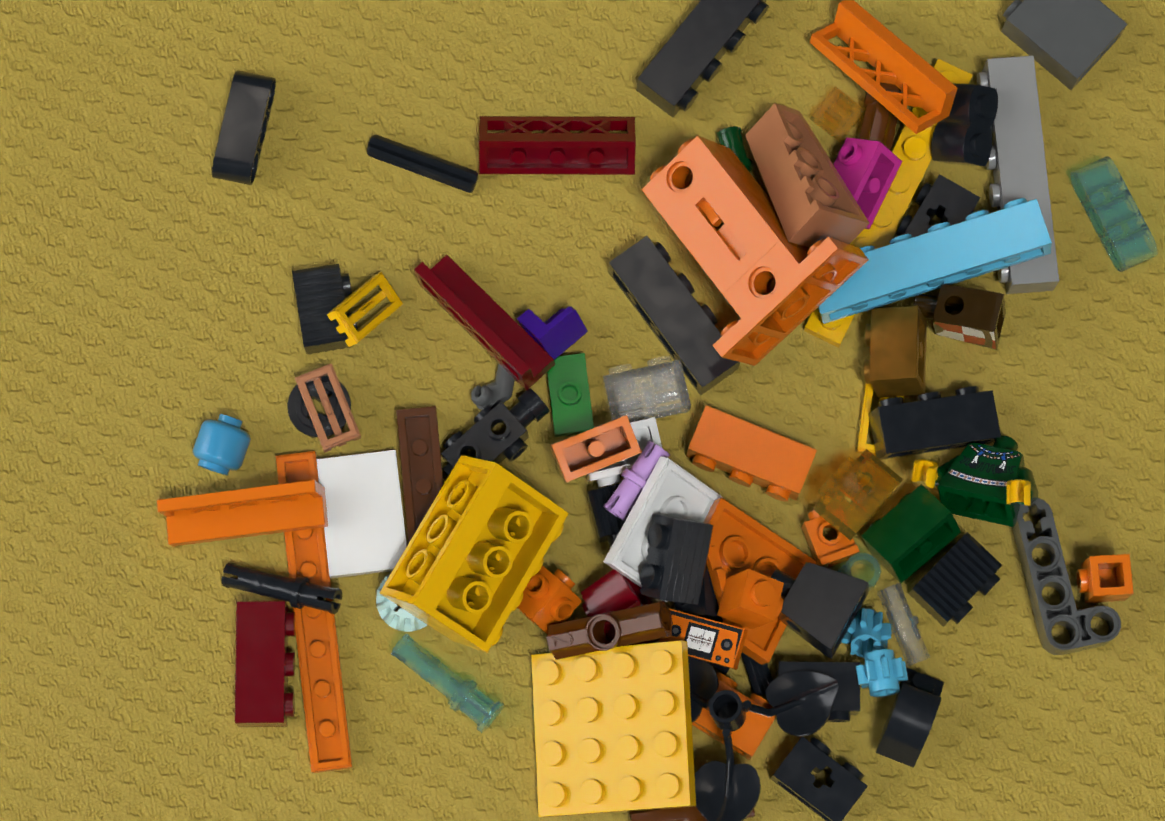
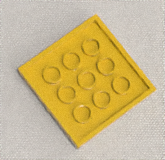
M679 640L620 646L607 651H596L555 660L552 653L531 655L538 817L546 818L696 806L688 645L686 641Z

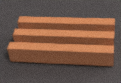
M332 363L295 377L324 453L331 451V448L346 445V442L361 439ZM328 375L350 431L342 433L320 377ZM313 381L335 437L327 439L305 383Z

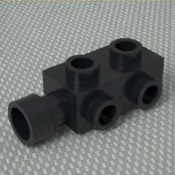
M531 388L517 398L519 402L510 410L502 402L494 408L491 405L485 407L474 418L475 425L465 433L462 431L455 433L444 444L446 450L441 455L447 464L442 470L449 476L460 456L468 449L476 451L475 458L498 464L505 458L510 462L514 461L528 447L525 443L529 438L526 427L534 420L539 422L550 410ZM498 423H503L507 427L506 431L501 435H496L492 432V428Z

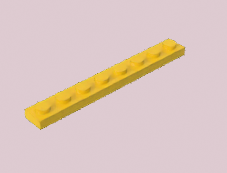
M938 59L934 66L939 73L954 84H969L973 76L941 59ZM914 107L912 113L918 118L927 114L920 107ZM937 123L918 134H915L906 125L904 126L892 150V153L902 163L870 229H864L850 245L858 248L874 246L875 249L890 245L889 242L893 239L932 160L931 142ZM817 308L812 312L804 331L839 348L855 315L823 324Z

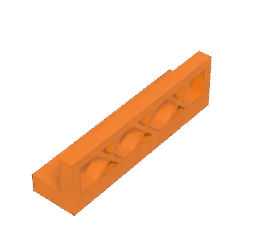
M854 0L839 2L834 23L811 35L810 43L915 134L949 117L958 88ZM838 36L848 47L835 46L828 40ZM854 60L868 62L874 67V70L860 68L854 63ZM880 83L893 84L901 90V93L886 91ZM907 106L920 107L927 114L918 118L907 109Z
M316 480L157 500L158 512L166 516L168 544L172 547L328 527L325 487Z

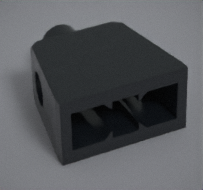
M807 562L796 579L776 569L771 578L784 583L781 594L784 601L779 619L825 656L832 659L868 595L869 583L862 579Z

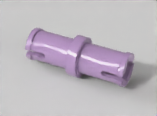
M650 440L646 443V447L630 470L626 468L621 474L623 480L608 502L603 506L622 521H625L626 516L633 508L660 456L666 458L670 456L667 451Z

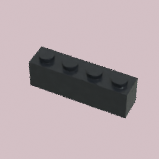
M701 0L638 77L636 91L672 118L680 109L687 111L699 94L696 89L705 79L707 82H710L720 70L722 63L719 60L727 50L733 53L740 46L746 36L743 30L750 22L757 24L769 8V5L766 4L767 0Z
M646 236L611 260L608 266V273L701 396L738 370L740 362L722 358L712 346L722 337L715 327L718 323L717 318L706 304L700 306L691 295L695 291L687 277L683 273L676 275L668 263L671 262V258L666 249L659 242L653 244L649 237Z

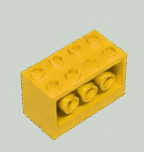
M461 455L382 587L380 594L450 640L488 653L489 649L501 638L503 625L510 613L517 609L522 602L523 591L531 577L540 571L544 562L543 557L551 543L561 535L564 521L569 513L498 463Z

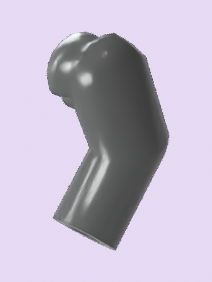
M498 363L495 381L482 387L479 385L474 387L471 392L472 402L481 410L489 405L494 408L500 402H506L512 396L515 379Z

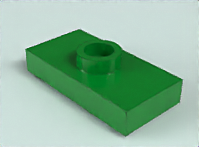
M585 353L558 356L554 360L555 365L547 372L555 437L578 435L594 428Z

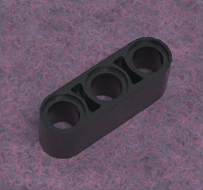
M238 70L235 72L214 156L213 178L247 185L253 184L275 95V78Z

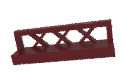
M480 116L479 174L635 175V117ZM488 130H504L506 132L488 133ZM531 131H544V133H532ZM570 131H583V133H571ZM609 131H627V133H610Z
M445 255L431 269L423 262L414 269L420 286L526 391L555 365L554 359L448 255Z

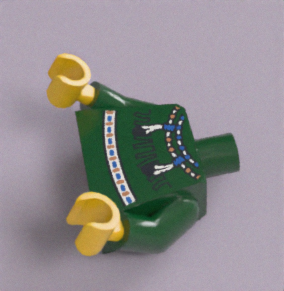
M1001 435L999 439L995 440L993 446L975 442L968 444L960 455L955 456L941 466L925 459L914 461L911 481H923L929 488L938 486L941 503L954 515L1014 527L1020 504L1030 506L1038 498V489L1033 473L1025 467L1024 456L1017 451V442L1008 436Z

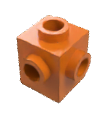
M542 565L540 571L531 577L524 589L522 602L517 609L548 635V626L564 622L570 618L582 600L571 590L575 583L558 568L552 574Z

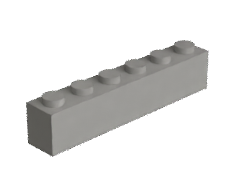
M1034 56L987 59L982 72L977 73V85L995 88L998 94L997 114L991 126L992 150L986 164L987 170H993L994 184L989 186L991 207H997V211L1004 209L1005 204L1016 199L1025 198L1027 202L1037 199L1052 242L1051 254L997 270L1000 283H1005L1006 294L1053 291L1059 282Z

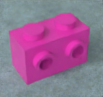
M847 137L833 165L869 221V225L865 229H870L902 161L879 141Z

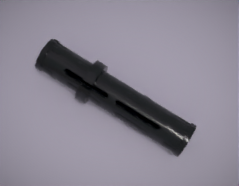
M228 562L223 570V573L238 576V578L222 576V586L226 588H234L287 601L294 608L302 609L304 606L329 612L330 614H336L341 605L340 603L326 600V598L342 600L341 589L310 583L309 578L298 576L296 579L237 565L233 562Z

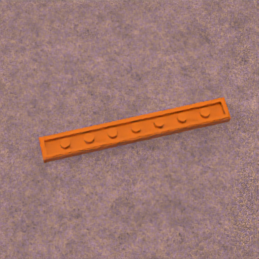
M309 451L276 456L279 484L316 480L319 483L316 452ZM324 527L284 532L289 578L296 579L298 576L309 578L310 583L332 588L329 577ZM304 606L302 609L293 607L311 772L319 773L353 768L335 614Z

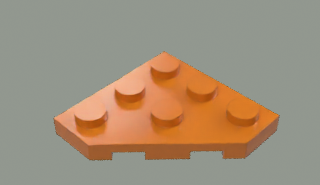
M722 497L713 502L703 522L714 525L707 567L718 606H720L726 579L746 569H751L771 577L774 571L778 569L796 579L806 562L817 563V561ZM779 616L775 621L755 629H750L722 618L725 624L748 630L742 650L744 654L761 665L770 662L786 628V625L779 619Z

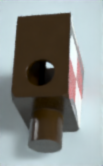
M942 284L938 297L926 294L916 295L914 306H919L925 319L933 320L935 334L997 350L1006 314L1004 294ZM953 311H961L956 315L950 314Z

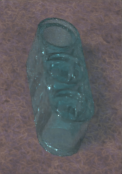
M1106 156L1071 172L1070 178L1073 188L1109 258L1118 271L1123 272L1157 256L1158 250L1155 240L1110 157Z

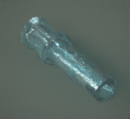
M405 634L393 648L392 656L399 659L448 698L450 708L454 712L460 710L477 724V730L481 733L493 723L503 709L504 704L501 701L494 702L477 688V682L470 679L463 680L439 659L410 638L408 634Z

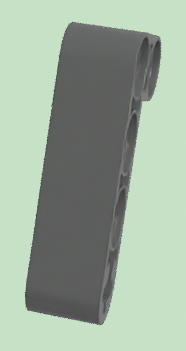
M1039 498L1031 503L1030 506L1020 504L1015 526L1012 527L1039 639L1043 648L1053 655H1064L1101 647L1109 643L1119 634L1121 619L1118 613L1108 606H1096L1077 611L1053 513L1049 504ZM1029 510L1032 516H1039L1040 519L1034 527L1031 521H1024L1023 519ZM1035 533L1036 538L1029 542L1028 539ZM1042 548L1046 550L1050 556V565H1037L1032 558L1033 549ZM1044 587H1053L1058 591L1060 595L1058 605H1050L1043 600L1042 589ZM1093 617L1103 618L1107 622L1109 631L1106 636H1100L1093 632L1091 628V619ZM1061 625L1068 630L1070 634L1068 644H1059L1053 639L1051 632L1053 626Z

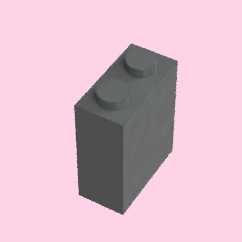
M1014 0L1003 14L1006 21L1001 32L1029 56H1034L1036 62L1072 91L1121 37L1127 23L1100 0H1024L1023 2L1021 0Z

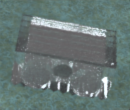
M661 356L647 361V367L632 369L631 364H624L610 368L609 375L603 376L602 384L611 421L627 415L631 423L652 417L658 419L689 412L691 403L681 360L671 361L670 356Z

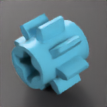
M861 608L842 640V643H851V655L855 654L864 658V654L868 652L887 649L888 639H891L892 624L882 623L883 612H876L875 610Z
M890 649L868 652L864 654L865 664L855 666L858 685H861L862 689L869 688L870 696L873 697L896 694L900 692L899 682L908 680L905 661H902L901 657L895 658L894 651Z

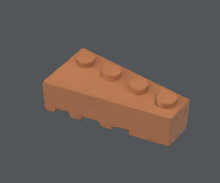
M774 103L745 137L788 242L811 247L817 241L831 237L850 244L869 225V221L801 112Z

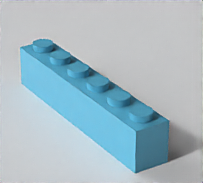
M1025 198L1016 199L1005 204L1004 209L989 213L988 210L977 211L968 215L965 218L966 221L951 225L950 222H943L930 227L927 230L928 233L913 237L912 234H904L893 238L889 242L890 245L875 249L874 246H866L860 248L869 260L818 307L823 324L938 289L942 284H955L1051 254L1052 242L1037 199L1028 202Z

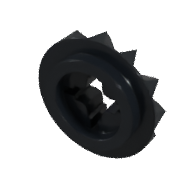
M320 377L327 396L332 395L329 401L339 426L343 429L346 420L329 377ZM313 381L305 383L311 398L321 402ZM340 383L347 403L349 405V408L351 410L350 396L346 388ZM296 385L288 399L290 420L298 431L311 438L318 437L299 388ZM318 413L325 434L329 438L334 433L327 415L324 416Z

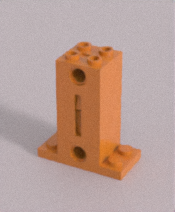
M698 135L683 143L678 149V155L667 165L654 171L650 177V182L641 189L741 318L728 324L721 332L722 337L712 345L722 358L753 366L757 365L869 260L860 248L831 237L817 241L810 248L788 242L770 197L735 153L728 147Z

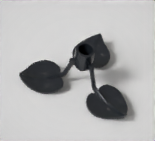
M688 657L692 722L698 719L702 708L710 711L715 724L722 730L727 758L726 764L720 761H711L701 766L695 773L696 808L707 821H743L752 812L759 800L761 784L757 771L753 766L749 764L734 765L732 731L742 727L746 720V712L750 711L767 717L777 715L779 727L787 734L799 737L811 735L819 731L829 719L839 691V683L834 678L817 672L794 671L784 673L775 678L766 689V698L773 707L767 709L751 704L748 700L742 702L740 697L733 691L723 690L718 692L719 683L714 668L706 661Z

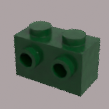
M921 484L912 493L903 496L898 505L885 516L874 521L861 537L871 555L900 583H903L959 535L961 530L952 512Z

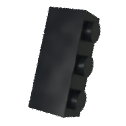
M971 386L955 390L956 396L941 397V392H930L918 395V401L904 403L903 397L879 401L880 407L869 413L877 460L963 448L974 442L990 444L999 439L1001 432L993 390L979 392L978 386Z

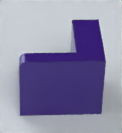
M572 306L566 309L561 308L545 322L530 309L517 318L521 327L554 360L588 332L579 314Z

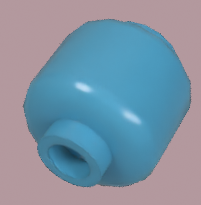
M220 414L218 421L208 419L201 424L193 447V455L199 459L198 466L228 476L229 470H238L242 466L251 438L246 431L240 429L242 425L241 420Z

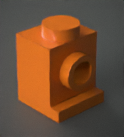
M830 505L807 514L809 521L804 522L801 528L813 559L817 561L816 565L830 568L857 557L860 551L854 542L842 509L832 512ZM827 527L835 529L837 538L835 540H827L823 536V530Z

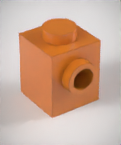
M1130 554L1089 556L1081 563L1082 569H1077V589L1079 593H1084L1085 603L1125 601L1134 594Z
M746 569L726 579L717 616L750 629L773 622L779 616L783 607L781 594L784 583L751 569Z

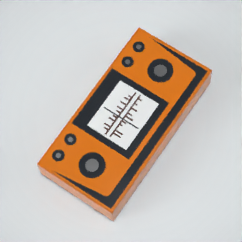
M669 609L673 621L672 635L660 638L659 642L686 641L688 657L737 670L748 630Z

